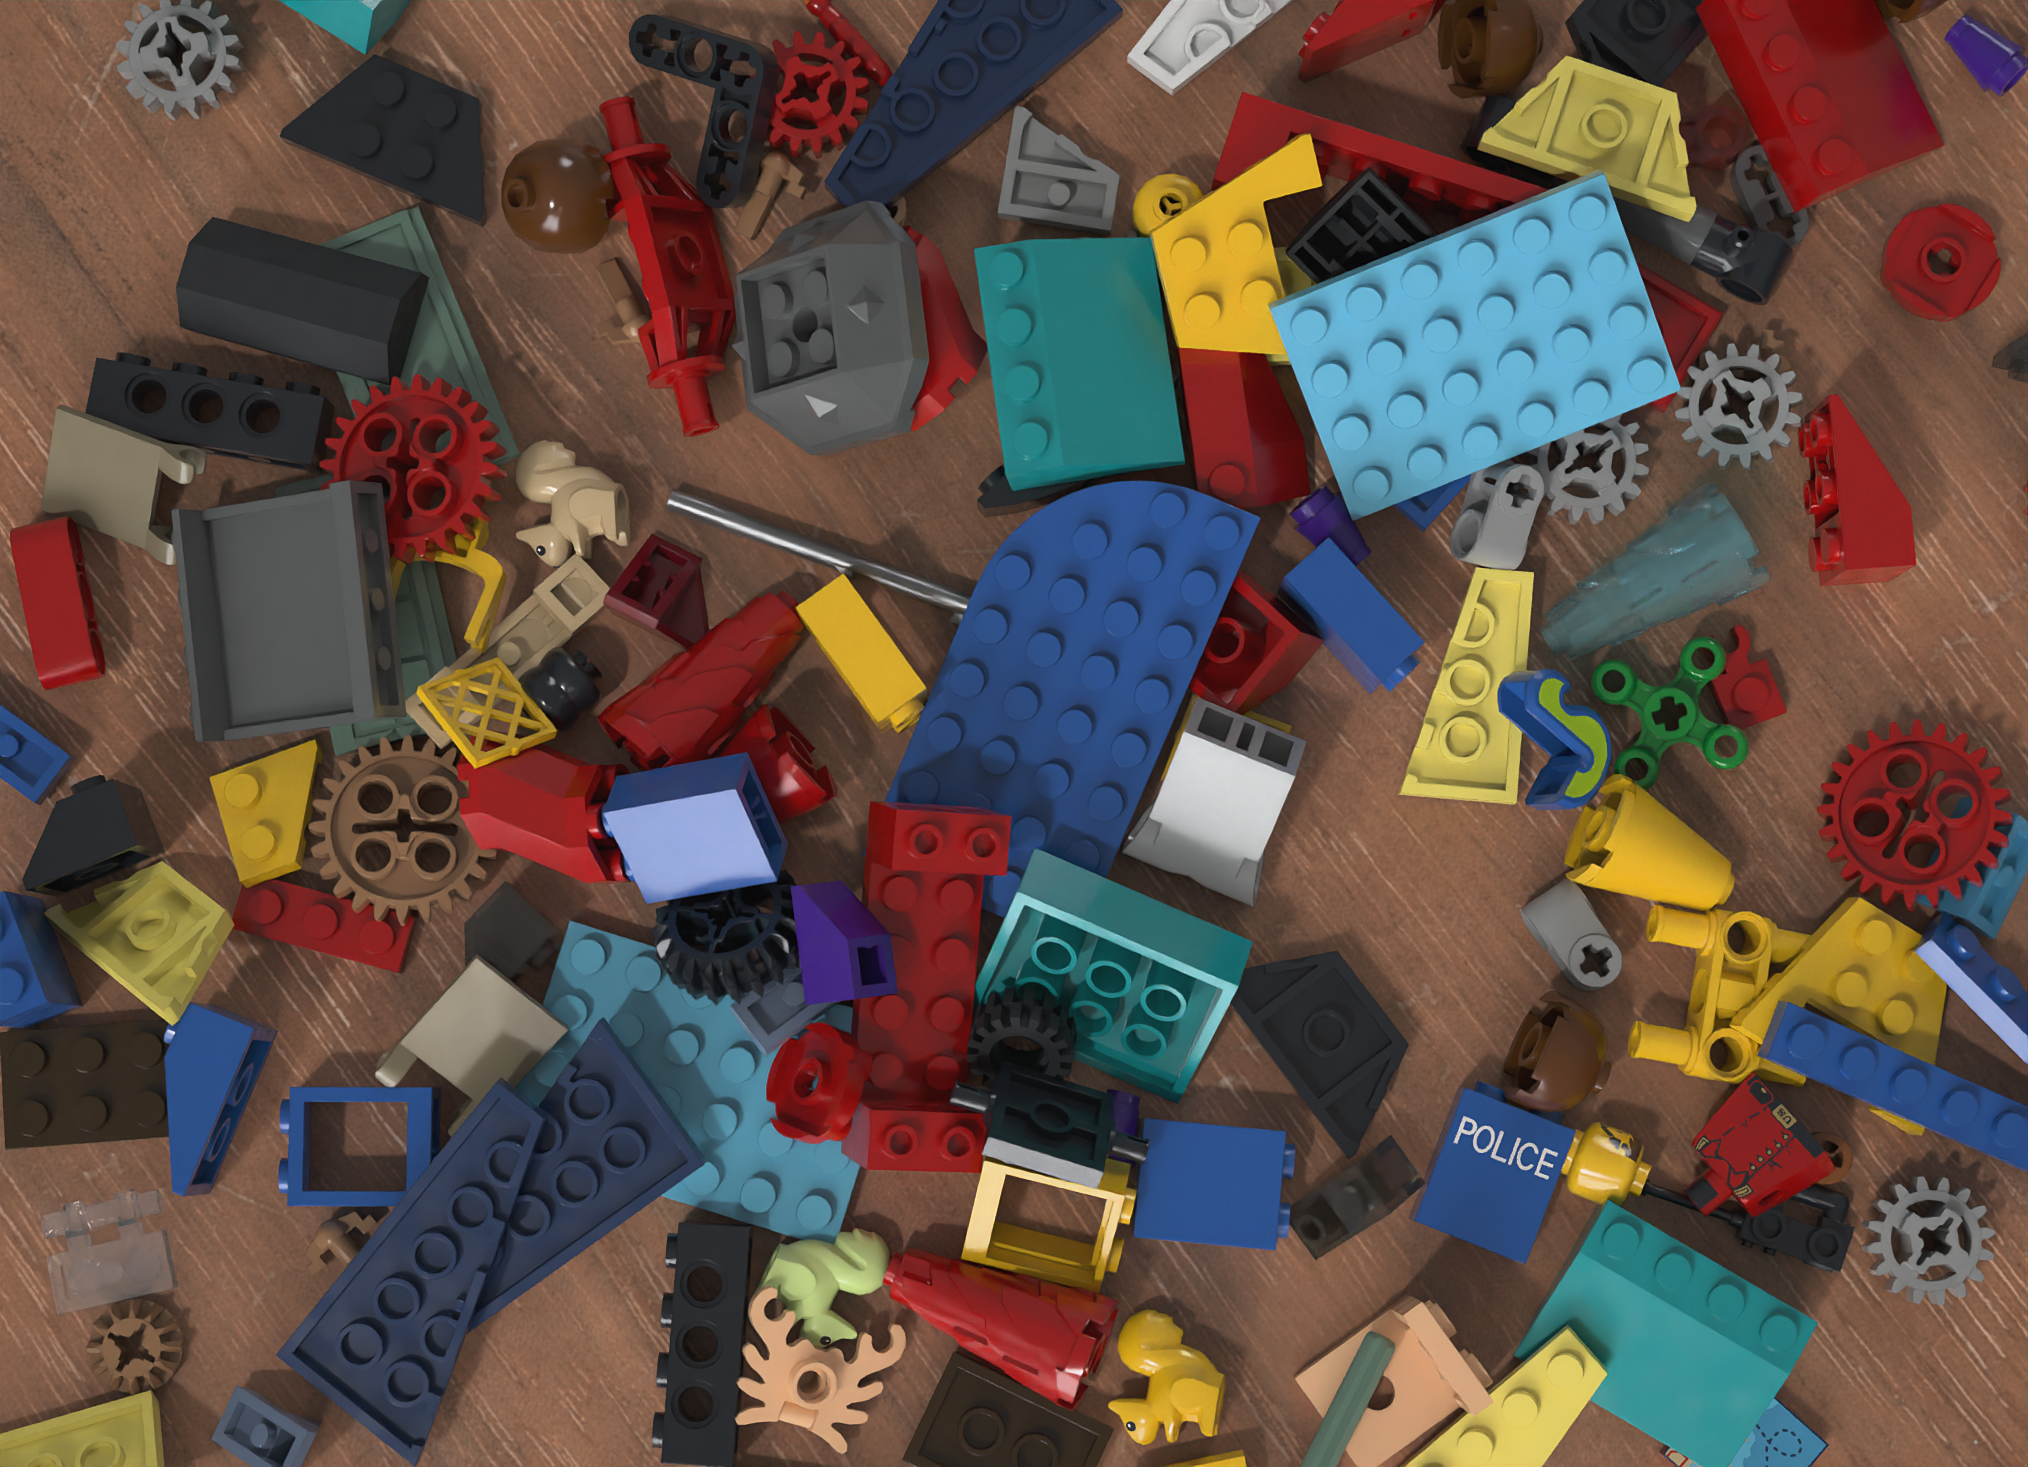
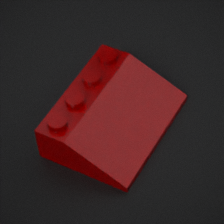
M1704 0L1695 8L1771 167L1794 210V214L1945 146L1874 0Z

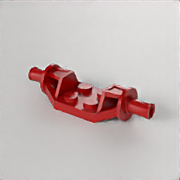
M617 97L605 101L599 106L612 151L602 156L609 166L614 183V199H606V210L608 218H611V220L628 222V235L635 247L643 278V293L649 301L652 319L637 329L651 370L646 376L649 388L673 389L684 437L704 435L720 428L715 417L706 380L726 369L722 354L736 318L734 293L712 208L705 204L698 191L668 164L672 158L668 145L644 143L634 97ZM648 178L663 195H658ZM700 330L696 356L687 359V334Z

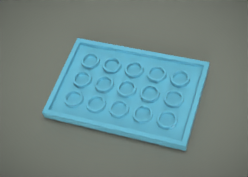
M1601 170L1268 304L1352 521L1681 390L1607 179Z
M569 921L543 1002V1006L568 1025V1031L523 1078L516 1089L535 1105L539 1106L567 1064L573 1059L588 1038L595 1025L604 1017L708 1160L702 1167L661 1196L797 1239H817L834 1244L837 1234L841 1232L861 1166L841 1153L842 1140L838 1142L826 1140L819 1144H807L785 1137L774 1128L770 1117L777 1120L778 1117L775 1113V1103L766 1101V1084L771 1065L780 1047L768 1056H764L731 1014L730 1005L735 1000L731 999L730 995H726L716 1006L706 995L695 1000L692 995L687 993L685 988L679 990L671 982L666 970L662 969L656 956V947ZM837 1004L812 1023L829 1024L851 1034L853 1008ZM804 1028L792 1038L799 1040L805 1033L811 1030ZM815 1077L812 1088L814 1089L817 1086L818 1077Z

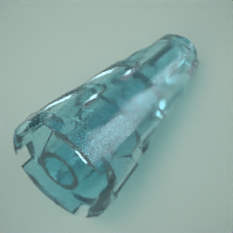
M1710 481L1700 486L1665 511L1666 517L1635 539L1634 542L1627 546L1625 551L1576 583L1578 587L1576 590L1543 614L1547 624L1541 626L1538 630L1555 658L1565 653L1569 660L1572 661L1610 644L1616 647L1665 622L1669 623L1680 617H1685L1715 603L1721 606L1749 592L1755 591L1771 581L1766 564L1757 569L1751 558L1760 554L1723 492L1716 495L1717 488L1714 482Z

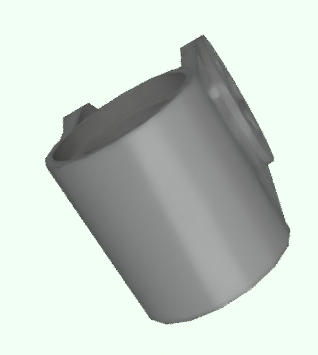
M1507 459L1472 473L1459 517L1456 519L1451 531L1450 550L1452 555L1458 560L1490 569L1515 570L1522 562L1526 553L1528 536L1538 506L1543 498L1544 483L1539 472L1528 465L1514 464L1513 461ZM1490 477L1497 481L1495 485L1487 483L1485 478ZM1518 486L1528 489V494L1518 492Z
M1566 877L1519 909L1521 918L1533 937L1549 953L1567 981L1574 988L1582 991H1597L1612 983L1619 975L1622 968V954L1599 921L1589 900L1574 881ZM1583 949L1590 956L1599 952L1604 957L1605 962L1599 967L1602 977L1595 971L1589 972L1586 975L1581 971L1579 965L1585 960V955L1582 952Z

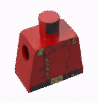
M1753 1072L1741 1083L1693 1139L1691 1145L1708 1169L1686 1186L1683 1191L1705 1217L1731 1196L1738 1201L1751 1217H1756L1827 1177L1836 1169L1824 1148L1757 1074Z

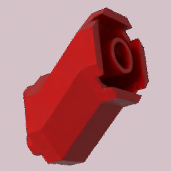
M906 225L903 229L916 245L929 351V363L923 385L912 406L915 414L910 431L915 432L943 412L956 398L950 390L959 378L967 385L978 373L988 347L987 342L973 330L941 251L924 234H919L910 225Z
M494 731V732H497V733H501V734H504V735H508L507 732ZM515 734V738L522 739L525 737L520 734ZM471 735L469 741L474 746L476 736ZM483 739L481 751L488 752L505 744ZM541 743L520 751L516 756L509 755L476 769L465 755L462 754L457 764L458 781L468 780L469 797L459 798L460 815L480 850L498 849L497 851H511L585 883L616 884L631 882L625 871L624 856L615 837L607 834L602 820V808L608 800L616 776L630 774L624 764L591 765Z

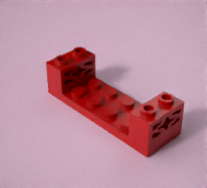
M1245 92L1241 93L1211 187V191L1217 190L1243 173V170L1260 159H1265L1285 146L1288 141L1297 135L1310 133L1321 180L1325 178V175L1348 183L1370 167L1414 212L1431 215L1434 214L1435 210L1457 216L1456 222L1461 226L1549 190ZM1269 200L1263 202L1265 213Z
M870 801L862 903L890 933L898 993L853 999L851 1034L857 1040L860 1049L870 1053L873 1067L869 1078L864 1082L860 1101L852 1116L851 1129L842 1140L841 1153L866 1170L982 1172V1148L985 1136V1124L982 1114L955 1105H949V1098L956 1080L967 1084L968 1062L966 1054L972 1024L984 875L1007 876L1012 816L982 807Z

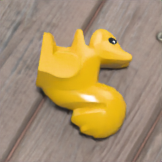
M1150 1309L1141 1310L1131 1315L1124 1322L1118 1334L1117 1351L1121 1361L1130 1370L1150 1377L1146 1398L1115 1399L1108 1403L1109 1409L1120 1416L1128 1434L1141 1445L1151 1444L1156 1439L1161 1423L1164 1424L1168 1442L1178 1440L1181 1425L1184 1421L1199 1423L1201 1432L1205 1436L1213 1437V1435H1218L1226 1388L1225 1374L1219 1373L1211 1361L1199 1350L1181 1344L1183 1329L1173 1323L1171 1316Z

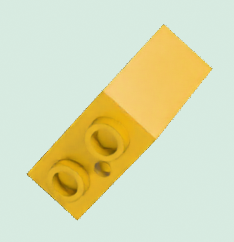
M844 573L795 607L803 625L882 734L892 727L897 734H900L919 721L925 708L923 705L926 704L929 698L926 686Z
M985 1156L961 1259L1099 1293L1105 1271L1117 1272L1124 1244V1238L1114 1236L1117 1223L1129 1225L1137 1190L1126 1187L1131 1164L1107 1158L1097 1189H1093ZM1006 1174L1106 1199L1095 1245L995 1221Z

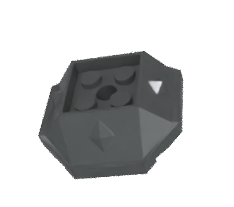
M863 201L783 229L767 252L736 275L738 292L734 296L738 335L731 346L741 356L747 410L810 455L828 456L910 432L915 414L912 406L922 388L927 371L929 351L916 245L906 231L890 217L891 213L879 202Z

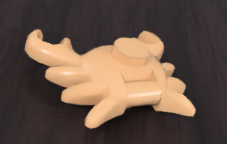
M770 1285L764 1286L750 1299L748 1315L751 1324L766 1345V1356L762 1358L756 1347L749 1342L743 1345L742 1348L747 1363L760 1375L761 1379L758 1382L744 1376L738 1377L736 1381L741 1390L749 1396L761 1400L762 1405L749 1406L739 1411L734 1417L737 1425H747L756 1422H778V1420L802 1426L819 1435L835 1451L843 1454L847 1451V1443L842 1435L831 1427L832 1423L838 1422L851 1425L863 1424L868 1421V1415L864 1411L846 1406L851 1403L869 1400L882 1392L884 1388L883 1383L878 1380L857 1385L860 1379L866 1375L889 1367L901 1358L906 1347L905 1332L900 1324L890 1322L887 1328L891 1336L890 1343L885 1349L880 1351L873 1349L872 1337L864 1331L860 1332L856 1352L850 1361H844L843 1352L837 1347L825 1349L814 1346L805 1337L786 1344V1337L795 1322L796 1314L792 1310H783L778 1318L768 1319L764 1313L765 1305L768 1301L777 1297L778 1290Z

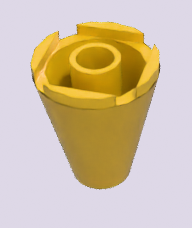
M1613 774L1607 778L1599 790L1600 793L1605 795L1596 809L1585 805L1570 835L1564 856V864L1574 868V870L1565 873L1567 879L1580 885L1700 912H1706L1714 905L1718 907L1723 905L1730 896L1735 883V877L1731 874L1730 860L1631 778L1622 774Z

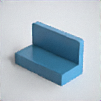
M1967 797L1960 798L1950 818L1955 819L1965 816L1972 807V799ZM2010 812L2013 815V824L1996 827V831L2008 837L2010 844L2006 848H1990L1989 851L1998 860L1999 867L1997 869L1988 868L1981 864L1977 868L1983 886L1979 888L1968 880H1963L1959 883L1963 899L1957 901L1947 889L1941 891L1938 909L1932 907L1927 895H1919L1917 902L1920 905L1940 912L1945 911L1949 915L1956 917L1975 933L1995 940L2028 872V822L2019 814ZM1936 846L1927 867L1937 861L1940 854L1938 846Z

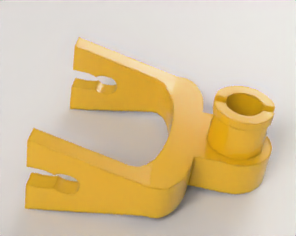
M474 518L473 530L476 539L472 541L463 535H456L454 539L457 553L453 555L442 549L439 545H436L435 561L464 568L485 581V588L464 639L467 643L471 644L474 651L486 654L507 580V574L494 557L481 551L489 540L488 522ZM416 551L413 562L424 560L421 557H419ZM394 553L390 559L395 601L406 564L397 560Z

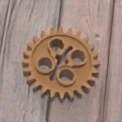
M405 735L401 750L399 751L392 750L386 737L381 738L380 755L374 757L362 745L359 746L358 755L361 764L354 767L342 759L338 761V765L345 778L341 782L324 778L322 783L332 795L331 800L317 799L313 800L312 803L316 811L326 816L325 820L309 824V830L312 834L325 837V841L310 848L312 855L315 858L331 859L319 870L323 880L340 876L341 879L333 890L334 895L340 899L354 891L356 893L352 903L354 912L360 913L371 902L374 904V918L379 922L384 920L389 909L396 910L400 925L406 926L410 910L418 909L425 923H430L432 915L431 906L439 904L446 913L451 915L454 912L450 896L457 893L471 901L473 895L466 882L470 878L487 882L489 879L488 875L479 865L480 860L494 861L498 858V853L495 849H479L460 815L459 798L469 797L468 780L458 781L457 768L455 767L459 755L457 749L452 747L442 758L436 756V743L430 738L421 752L415 751L410 735ZM382 788L393 794L392 804L382 813L372 814L362 809V800L366 793L372 789ZM431 790H445L452 796L451 805L441 814H427L420 808L421 799ZM411 818L415 828L419 830L455 826L458 828V833L454 836H444L434 832L414 831L410 833L409 842H400L394 831H374L355 834L353 828L356 825H368L376 828L398 829L401 828L402 819ZM370 846H384L391 851L390 862L382 870L370 872L360 867V857L364 850ZM438 846L449 851V863L439 872H425L418 866L420 855L429 847Z

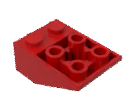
M1340 0L1331 16L1322 11L1305 32L1302 39L1306 42L1298 53V56L1303 59L1298 79L1304 83L1422 33L1448 0Z
M1838 394L1829 395L1805 416V423H1802V426L1798 428L1799 452L1802 458L1809 459L1810 480H1805L1803 486L1804 508L1807 515L1814 514L1816 537L1810 538L1808 545L1810 568L1812 572H1819L1820 587L1890 582L1917 565L1911 506Z

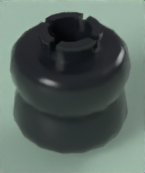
M561 647L552 648L544 655L537 667L526 671L518 679L523 691L538 705L559 732L572 728L581 713L596 706L602 698V692L594 682L596 679L601 678L602 674L592 662L588 663V657L578 648L573 655H570ZM522 707V711H523V712L525 713V715L529 718V717H530L529 714H528V713L525 711V709Z

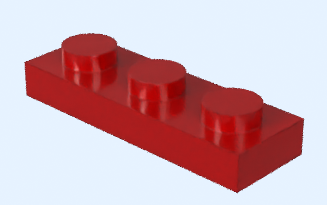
M271 879L249 888L242 884L232 918L234 923L232 929L402 974L418 918L409 916L406 926H401L396 912L389 910L384 920L379 922L374 918V906L367 905L360 913H356L352 909L353 900L346 898L338 899L335 895Z

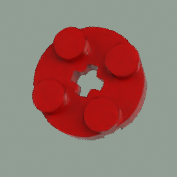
M1939 204L1937 207H1926L1922 210L1920 208L1904 217L1889 234L1882 252L1880 280L1883 286L1890 291L1895 301L1908 312L1928 320L1950 322L1974 310L1985 301L1995 288L2001 271L2000 257L1997 259V249L1993 243L1996 238L1991 227L1982 217L1963 206ZM1942 249L1949 251L1951 256L1948 263L1955 268L1953 274L1943 272L1937 275L1930 269L1931 263L1927 260L1928 252L1936 255Z
M810 1023L803 1028L811 1031L805 1033L799 1040L789 1038L780 1047L773 1060L766 1084V1101L775 1103V1113L778 1120L771 1117L770 1119L774 1128L785 1137L807 1144H819L826 1140L838 1142L843 1140L851 1129L852 1116L860 1101L864 1082L869 1078L872 1071V1058L870 1053L860 1049L857 1040L849 1032L825 1023ZM815 1077H818V1083L814 1089L812 1084Z

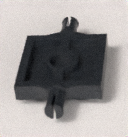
M1002 1060L994 1077V1083L989 1091L956 1080L949 1098V1105H955L982 1114L986 1127L982 1148L983 1155L1093 1189H1097L1104 1173L1105 1160L1110 1153L1143 1164L1150 1145L1149 1139L1117 1131L1111 1114L1114 1095Z

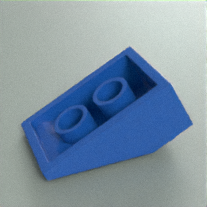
M189 1002L180 1020L173 1026L168 1024L164 1042L170 1045L164 1059L173 1193L183 1197L210 1194L278 1033L277 1030L216 1005Z

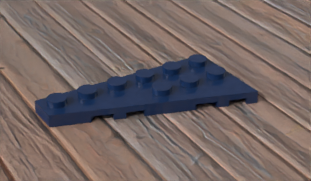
M938 0L909 46L908 53L895 74L890 76L881 90V96L864 123L859 125L825 179V189L842 208L863 201L882 203L889 209L1122 18L1123 9L1115 0Z
M604 1017L595 1025L588 1038L573 1059L567 1064L538 1106L548 1115L467 1333L708 1161Z
M502 1077L489 1090L276 1354L278 1358L414 1467H416L421 1459L548 1115Z

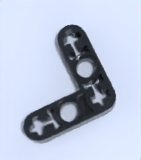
M651 14L639 17L633 23L629 32V47L636 61L644 66L715 88L697 172L696 187L699 196L705 204L712 208H738L745 205L751 199L755 188L779 78L777 57L770 48L762 44L677 17ZM654 32L660 38L677 41L675 49H659L657 44L652 43ZM703 39L708 41L713 52L711 64L705 71L698 68L694 59L695 48ZM732 61L749 62L750 66L756 68L755 77L750 78V75L746 72L730 69ZM737 110L744 115L747 122L746 134L738 143L732 139L728 130L730 117ZM724 152H739V158L734 160V157H725ZM721 174H725V178L732 181L730 191H726V187L719 184Z

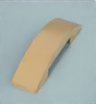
M575 553L533 590L531 597L492 629L486 654L476 652L471 648L449 668L445 666L428 682L453 674L457 669L464 670L496 657L503 661L518 680L526 671L537 667L549 650L555 647L563 648L606 607L603 601L610 588L582 557L577 556ZM486 673L470 680L490 686L493 674ZM500 679L497 688L509 691ZM453 685L435 693L456 698L459 687ZM466 689L463 701L485 706L488 695ZM416 691L405 701L406 712L442 749L453 740L418 697ZM495 697L492 709L504 699ZM441 704L451 717L453 707ZM461 710L458 722L474 725L482 718V715Z

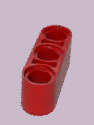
M65 516L12 528L10 531L11 550L34 663L43 688L47 691L104 678L106 676L105 656L82 544L74 520L71 516Z

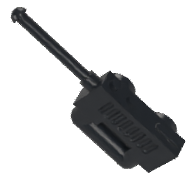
M1646 1179L1641 1195L1646 1196L1648 1194L1700 1212L1687 1195L1652 1184L1649 1179ZM1816 1183L1789 1198L1790 1200L1822 1210V1215L1818 1217L1816 1226L1784 1216L1782 1213L1784 1203H1780L1756 1217H1751L1745 1209L1740 1211L1733 1208L1731 1211L1722 1207H1718L1709 1214V1216L1727 1221L1728 1225L1736 1227L1735 1237L1742 1239V1246L1752 1249L1753 1244L1765 1247L1763 1253L1775 1256L1776 1251L1801 1259L1804 1264L1831 1273L1833 1271L1841 1272L1855 1228L1844 1224L1850 1206L1849 1198L1842 1192Z

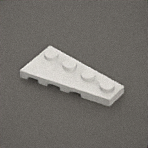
M1171 0L1128 54L1127 63L1173 96L1294 0Z

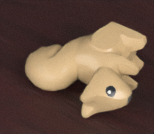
M543 440L533 443L522 452L515 471L516 485L522 495L532 502L551 504V520L549 523L518 531L516 538L530 545L539 558L553 568H559L571 557L573 546L577 556H583L585 560H591L593 537L598 535H605L606 538L614 541L619 546H629V499L624 486L621 483H614L610 477L598 469L576 466L574 451L565 449L563 443Z

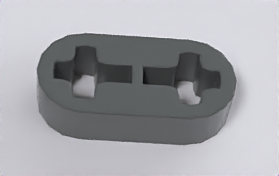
M1762 146L1749 147L1739 155L1731 166L1729 179L1733 192L1749 227L1759 228L1771 233L1767 225L1774 219V213L1770 206L1772 203L1780 219L1791 218L1794 226L1787 232L1788 238L1785 239L1780 231H1775L1771 234L1785 241L1793 249L1803 240L1808 232L1809 218L1807 210L1803 209L1794 214V210ZM1753 160L1758 168L1768 166L1771 174L1764 180L1768 195L1765 194L1758 179L1748 181L1745 177V173L1751 167V161Z

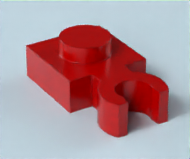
M1741 624L1730 629V632L1735 642V648L1732 653H1726L1727 662L1722 675L1708 682L1724 724H1731L1743 730L1787 713L1766 658L1750 664L1746 656L1750 648L1748 632ZM1703 648L1702 650L1707 660L1714 664L1713 653Z

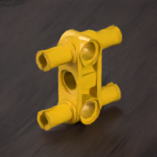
M1653 905L1646 923L1647 940L1695 948L1696 951L1687 1020L1684 1030L1635 1021L1628 1040L1629 1056L1676 1064L1678 1069L1685 1075L1699 1077L1704 1080L1741 1085L1751 1073L1755 1072L1761 1080L1790 1084L1793 1087L1801 1088L1807 1077L1757 1056L1761 1044L1732 1028L1729 1024L1742 1008H1749L1764 992L1762 987L1767 983L1770 964L1776 963L1789 966L1802 952L1800 947L1812 935L1779 929L1770 918L1762 917L1750 911L1735 912L1712 907L1710 910L1698 914L1664 908L1662 905ZM1734 923L1742 929L1745 935L1744 946L1738 954L1730 948L1727 941L1729 928ZM1717 1039H1720L1727 1049L1726 1063L1719 1070L1710 1060V1049Z

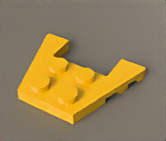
M1310 133L1297 135L1282 148L1265 159H1260L1243 170L1244 172L1217 190H1212L1149 231L1176 345L1179 348L1287 355L1268 307L1269 303L1282 299L1285 296L1263 202L1322 186Z
M1848 897L1800 947L1802 952L1782 973H1775L1762 987L1764 992L1749 1008H1742L1732 1018L1729 1026L1762 1045L1778 1001L1790 1002L1801 1008H1804L1806 1002L1850 1029L1935 1066L1947 983L1915 952L1922 935L1861 897ZM1870 1105L1868 1109L1908 1134L1922 1136L1925 1128Z

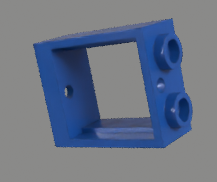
M290 1087V1099H283L280 1107V1130L282 1134H289L288 1158H281L278 1173L279 1190L281 1194H287V1206H397L440 1152L441 1088ZM311 1102H408L406 1191L309 1190Z

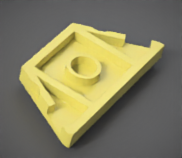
M1567 55L1547 73L1545 79L1538 86L1531 88L1503 119L1483 134L1477 150L1567 181H1573L1601 170L1605 174L1612 196L1686 222L1691 220L1697 207L1695 196H1690L1686 166L1689 161L1685 140L1679 133L1681 115L1677 93Z
M163 861L137 871L126 880L113 881L94 889L97 901L68 913L59 904L51 907L44 913L49 923L58 933L172 1026L180 1020L234 927L233 921L224 908Z

